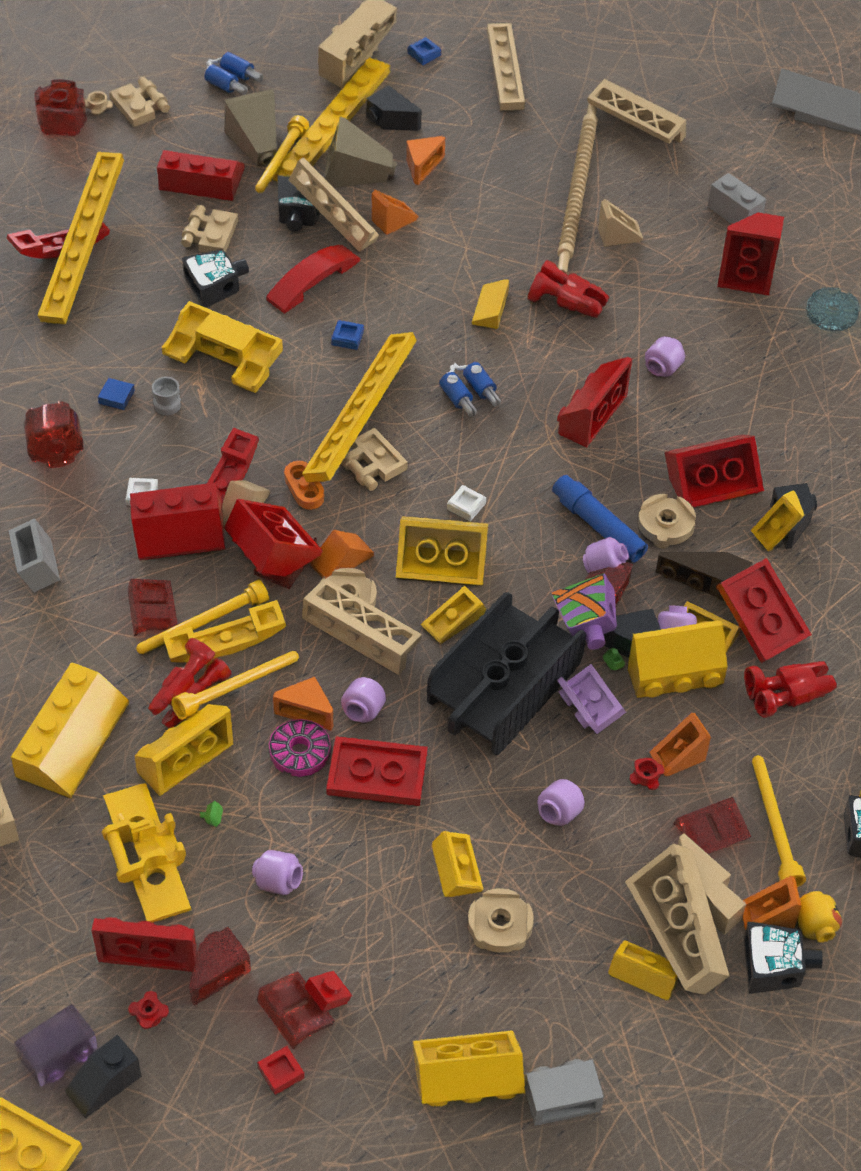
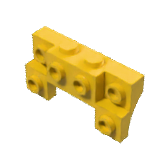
M189 301L180 311L173 331L163 344L162 354L186 364L196 350L237 366V370L232 375V384L256 393L269 377L270 366L283 351V341L251 325H246L229 316L222 315Z

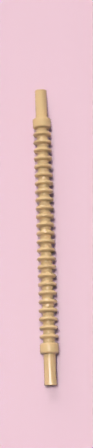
M590 103L588 104L587 114L583 117L573 177L571 179L572 182L557 252L559 257L557 268L567 274L569 259L574 254L576 233L578 232L577 228L579 226L578 223L580 221L589 164L598 124L596 116L598 108Z

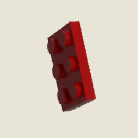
M767 558L716 586L761 663L812 635Z
M336 736L326 795L420 806L428 747Z
M114 917L105 919L94 918L92 935L98 962L196 972L198 955L194 929L180 924L162 926L155 925L149 921L134 923L125 922Z

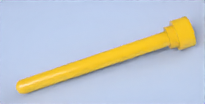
M293 116L288 123L286 138L255 186L257 193H263L296 139L301 138L309 129V123L303 116Z
M258 579L248 584V588L244 589V593L139 643L136 650L139 654L148 653L165 644L162 635L187 627H192V630H195L249 603L250 605L265 603L269 601L268 592L262 581Z
M290 651L195 695L186 692L172 698L173 710L179 719H187L199 710L200 705L297 662L299 655L296 651Z
M759 755L754 756L752 759L753 768L781 860L780 870L778 871L779 880L781 881L789 876L795 877L797 887H800L806 882L803 867L793 859L764 758Z

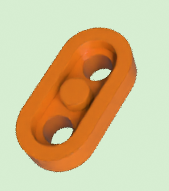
M293 461L285 467L284 475L285 482L294 499L304 509L312 510L320 507L324 502V488L321 482H306L302 473L308 463Z

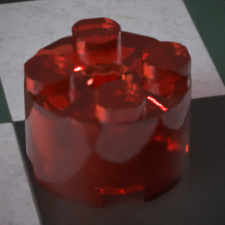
M54 79L51 80V85L44 88L39 86L34 93L37 120L44 134L76 136L80 133V129L87 121L84 90L76 87L74 81Z
M59 401L54 404H44L37 408H31L27 411L24 421V434L27 453L31 460L35 463L36 460L47 463L48 468L63 467L73 463L75 456L80 450L83 451L84 446L79 417L70 408V405Z

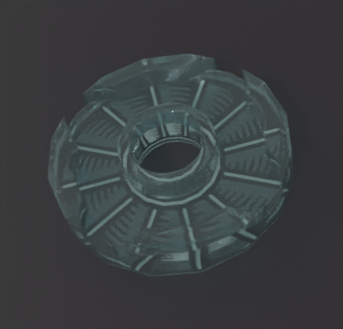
M824 287L812 293L807 302L806 312L811 322L818 327L829 331H843L851 328L857 322L860 306L853 294L841 292V289L836 287ZM828 307H836L838 310H830Z

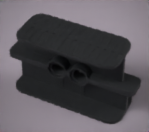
M504 592L487 609L485 614L469 628L467 633L451 647L449 652L437 662L436 666L432 668L427 681V703L434 705L441 701L454 710L448 720L449 733L456 736L467 726L492 743L491 752L499 755L518 733L524 729V726L529 723L535 714L541 710V707L558 691L561 685L557 679L562 676L566 681L580 665L586 645V632L580 630L572 636L567 631L558 627L559 610L553 606L537 621L512 606V594Z

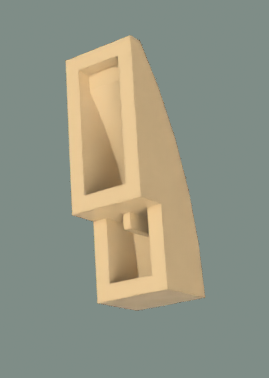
M683 833L679 837L678 845L693 850L714 924L725 935L742 920L746 903L728 888L731 874Z

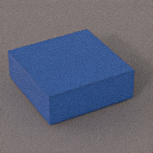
M425 37L408 46V54L420 64L425 65L441 56V48Z
M338 320L331 338V345L358 350L364 333V325Z
M108 378L98 396V403L125 410L135 391L134 384Z

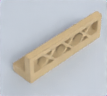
M606 79L588 96V103L668 144L672 140L680 143L686 137V119Z
M304 157L300 159L289 181L359 252L376 242L379 234Z
M325 578L303 598L302 619L397 675L406 667L407 654L421 640L422 634ZM326 590L336 596V600H324L319 596ZM343 607H355L360 610V614H348L343 610ZM367 621H379L384 624V628L374 629L368 625ZM403 635L409 640L404 645H401L394 641L392 636Z

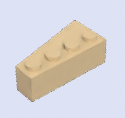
M384 0L363 1L360 7L318 46L317 63L319 76L343 89L395 25L397 8Z
M673 843L625 882L685 991L705 995L727 979L729 972L693 850Z

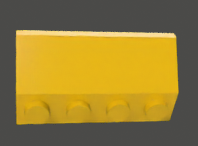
M71 662L11 755L15 777L71 799L127 708L129 700L99 672Z

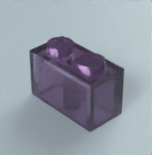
M70 1004L14 1042L18 1058L40 1087L61 1078L66 1069L77 1062L87 1060L89 1055L98 1048L95 1032L73 1004Z

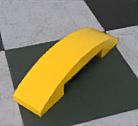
M278 600L249 608L250 616L193 633L192 627H187L162 635L170 661L188 662L190 656L185 650V644L190 638H195L210 647L216 653L213 658L242 651L270 638L286 627Z

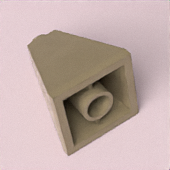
M273 89L225 99L224 131L256 165L268 166L277 152L275 95Z
M340 117L327 153L324 179L333 188L386 182L388 176L393 177L397 162L392 161L393 153L346 118Z

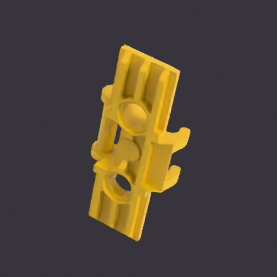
M146 783L103 795L113 823L102 830L103 838L110 845L118 869L116 873L118 881L120 883L132 881L146 921L153 923L190 911L191 906L177 867L185 860L186 851L182 842L177 843L174 835L176 824L172 814H166L164 816L165 821L160 823ZM133 842L139 862L131 865L123 846L124 843ZM153 873H161L165 876V880L158 885L150 884L147 878Z

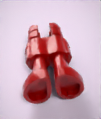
M546 260L531 285L527 299L531 302H537L544 294L557 297L556 302L558 306L598 318L602 312V307L606 306L609 296L599 286L590 284L589 281L574 273L567 275L558 269L554 262Z
M190 638L185 644V650L190 656L184 668L175 667L162 683V688L151 701L148 709L153 715H157L169 704L172 706L173 697L184 692L195 695L208 689L216 682L226 681L232 674L231 670L223 660L213 658L216 653L210 647L195 638ZM205 666L203 675L194 682V676ZM172 707L163 717L162 724L169 729L175 727L183 720L177 717Z
M825 661L783 666L777 669L776 676L765 677L758 666L746 667L744 671L747 694L750 700L755 699V710L762 718L773 716L777 712V708L785 704L796 707L809 703L816 698L824 697L825 694L837 688V683L832 675H825L829 670ZM778 689H779L780 691H783V692H779V693H773V691L778 690Z

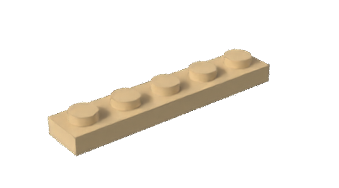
M511 23L487 24L500 111L524 110L525 99Z

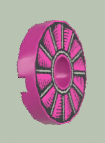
M297 719L278 726L272 733L269 742V753L272 763L278 770L283 773L284 771L291 773V776L302 777L312 775L325 766L331 753L329 735L322 726L313 721ZM296 744H304L308 749L299 753L293 751L292 747Z

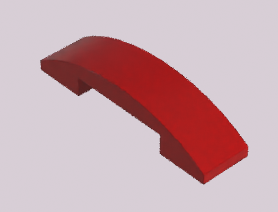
M103 222L95 244L110 234V229ZM69 229L36 236L31 230L7 234V240L20 254L27 257L39 259L58 258Z
M334 245L321 249L299 262L287 272L266 296V300L285 314L304 301V293L335 271L343 274L359 263L360 257L343 245Z
M234 427L220 450L222 457L207 482L217 483L222 503L229 482L244 479L259 441L258 436Z

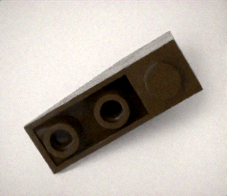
M660 552L655 573L724 601L716 586L751 567L753 562L728 552Z

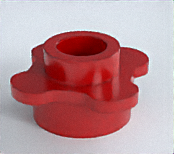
M651 758L637 759L634 763L635 771L629 777L630 782L633 785L641 784L647 786L650 790H656L660 784L658 781L659 777L664 774V767Z
M154 991L146 992L141 1000L132 1002L128 1007L129 1014L136 1016L140 1027L143 1029H150L158 1025L162 1018L167 1017L169 1014L168 1006L158 1000V995ZM147 1008H151V1009H152L151 1012H146L145 1010H146Z

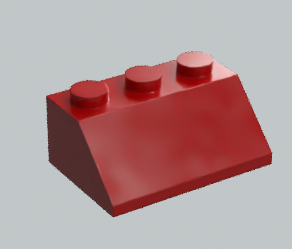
M163 150L157 165L159 190L233 201L245 169V163Z
M757 212L728 226L717 287L769 296L784 222L783 216Z
M624 357L601 364L595 373L591 372L588 375L582 389L575 391L570 404L567 407H562L558 414L559 435L586 448L589 446L627 397L632 358Z
M741 434L665 451L669 480L677 496L688 501L692 507L764 491L755 436Z
M216 482L130 493L131 520L139 561L226 549L222 498Z
M237 498L224 527L232 537V541L242 549L244 556L250 559L256 566V570L267 577H272L273 575L286 577L321 556L323 552L290 512L282 506Z

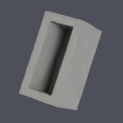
M727 173L711 184L708 208L729 223H736L757 212L764 213L766 198L730 173Z
M34 518L9 530L17 573L32 591L36 592L60 581L51 538Z
M575 1059L566 1062L563 1066L554 1068L541 1066L533 1069L530 1073H526L525 1093L534 1126L601 1112L604 1096L593 1060L582 1061Z

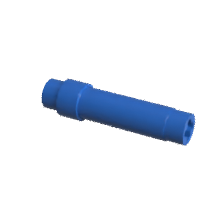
M568 475L561 476L555 482L552 492L560 498V503L570 512L577 514L604 539L611 537L616 539L619 544L623 543L628 551V559L632 562H636L644 556L648 549V544L593 497L592 492L581 482L574 481Z

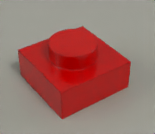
M334 971L310 977L304 986L322 1012L345 1005L352 997L350 991Z
M288 1046L257 1062L259 1071L274 1095L305 1078L304 1071Z

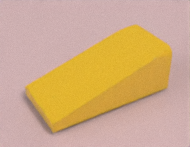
M463 586L423 621L421 626L441 645L477 621L485 614L486 608L466 586Z

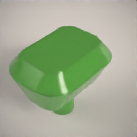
M609 649L603 654V659L610 669L618 670L625 666V661L617 649Z
M213 801L207 805L206 812H200V818H205L207 824L217 827L221 822L223 808L218 802Z

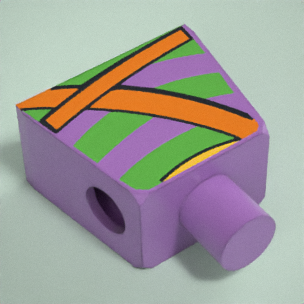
M605 573L552 592V597L572 636L578 631L583 630L586 632V642L589 649L603 647L605 645L603 634L613 631L617 627L615 591Z

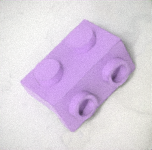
M592 664L567 682L562 676L557 679L563 688L559 691L563 700L568 706L574 704L578 709L574 714L584 728L590 726L596 734L626 713Z

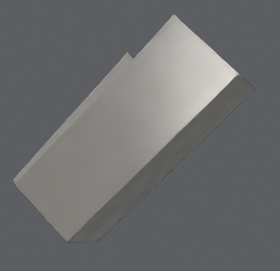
M781 68L772 107L794 111V120L861 135V93Z

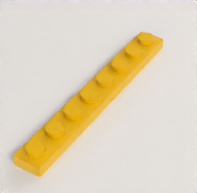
M369 57L287 154L273 176V180L278 182V175L291 176L297 162L303 157L313 166L330 146L340 117L351 121L366 102V98L371 96L388 76L390 64Z
M97 152L38 313L40 322L66 324L124 163L122 153Z
M413 332L390 334L304 469L302 475L306 482L330 481L339 465L417 340Z

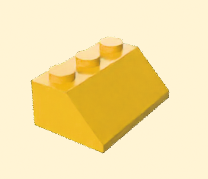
M402 516L400 519L396 578L483 585L489 524Z
M717 620L633 634L627 670L636 697L653 698L666 693H683L690 689L713 688L724 684L728 665L722 621Z
M208 704L201 710H197L195 714L178 726L169 728L162 737L152 744L143 746L134 755L137 773L159 796L163 795L233 745L230 709L227 706Z
M513 1030L412 1041L418 1090L422 1104L438 1107L446 1105L448 1101L462 1100L466 1103H475L481 1101L484 1097L496 1096L499 1099H511L516 1094L525 1093L523 1054Z

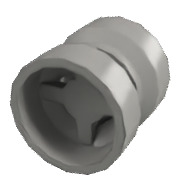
M172 377L156 379L152 384L155 411L167 416L177 413L181 408L178 381Z

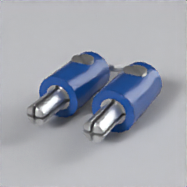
M226 52L222 58L216 60L209 59L206 63L208 67L204 75L205 80L228 93H232L234 90L242 95L247 93L248 88L238 83V77L243 80L251 78L257 82L263 80V75L254 70L252 63L231 52ZM220 62V67H218V66H216V65H214V64Z
M478 362L463 366L451 365V370L439 381L440 387L457 409L464 408L470 417L477 413L476 408L471 403L473 396L454 372L455 369L463 370V376L481 399L487 398L493 406H498L501 403V400L495 393L496 384Z

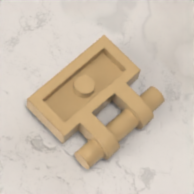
M141 77L138 80L140 87L137 89L132 84H128L109 92L110 100L133 127L154 120L155 111L157 110L166 113L170 109L167 98L162 93H158L156 85L145 77Z
M197 205L195 210L190 213L189 225L183 229L181 244L184 247H190L192 243H196L199 246V252L204 253L216 250H224L226 252L238 223V214L213 209L211 215L207 216L204 215L205 207ZM198 228H205L204 232L198 231Z
M376 428L358 436L352 444L354 450L348 452L341 462V465L346 470H351L355 474L356 481L361 486H366L370 491L375 490L378 486V482L374 479L377 475L386 482L408 469V462ZM363 459L368 463V466L364 468L359 463Z

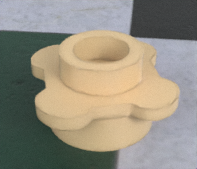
M95 91L88 95L87 100L83 102V106L89 108L93 115H100L106 109H111L113 103L107 100V95L104 92Z

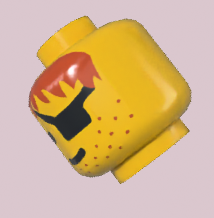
M820 891L803 895L800 898L802 906L797 919L803 936L818 942H827L836 936L835 932L842 925V918L834 899Z

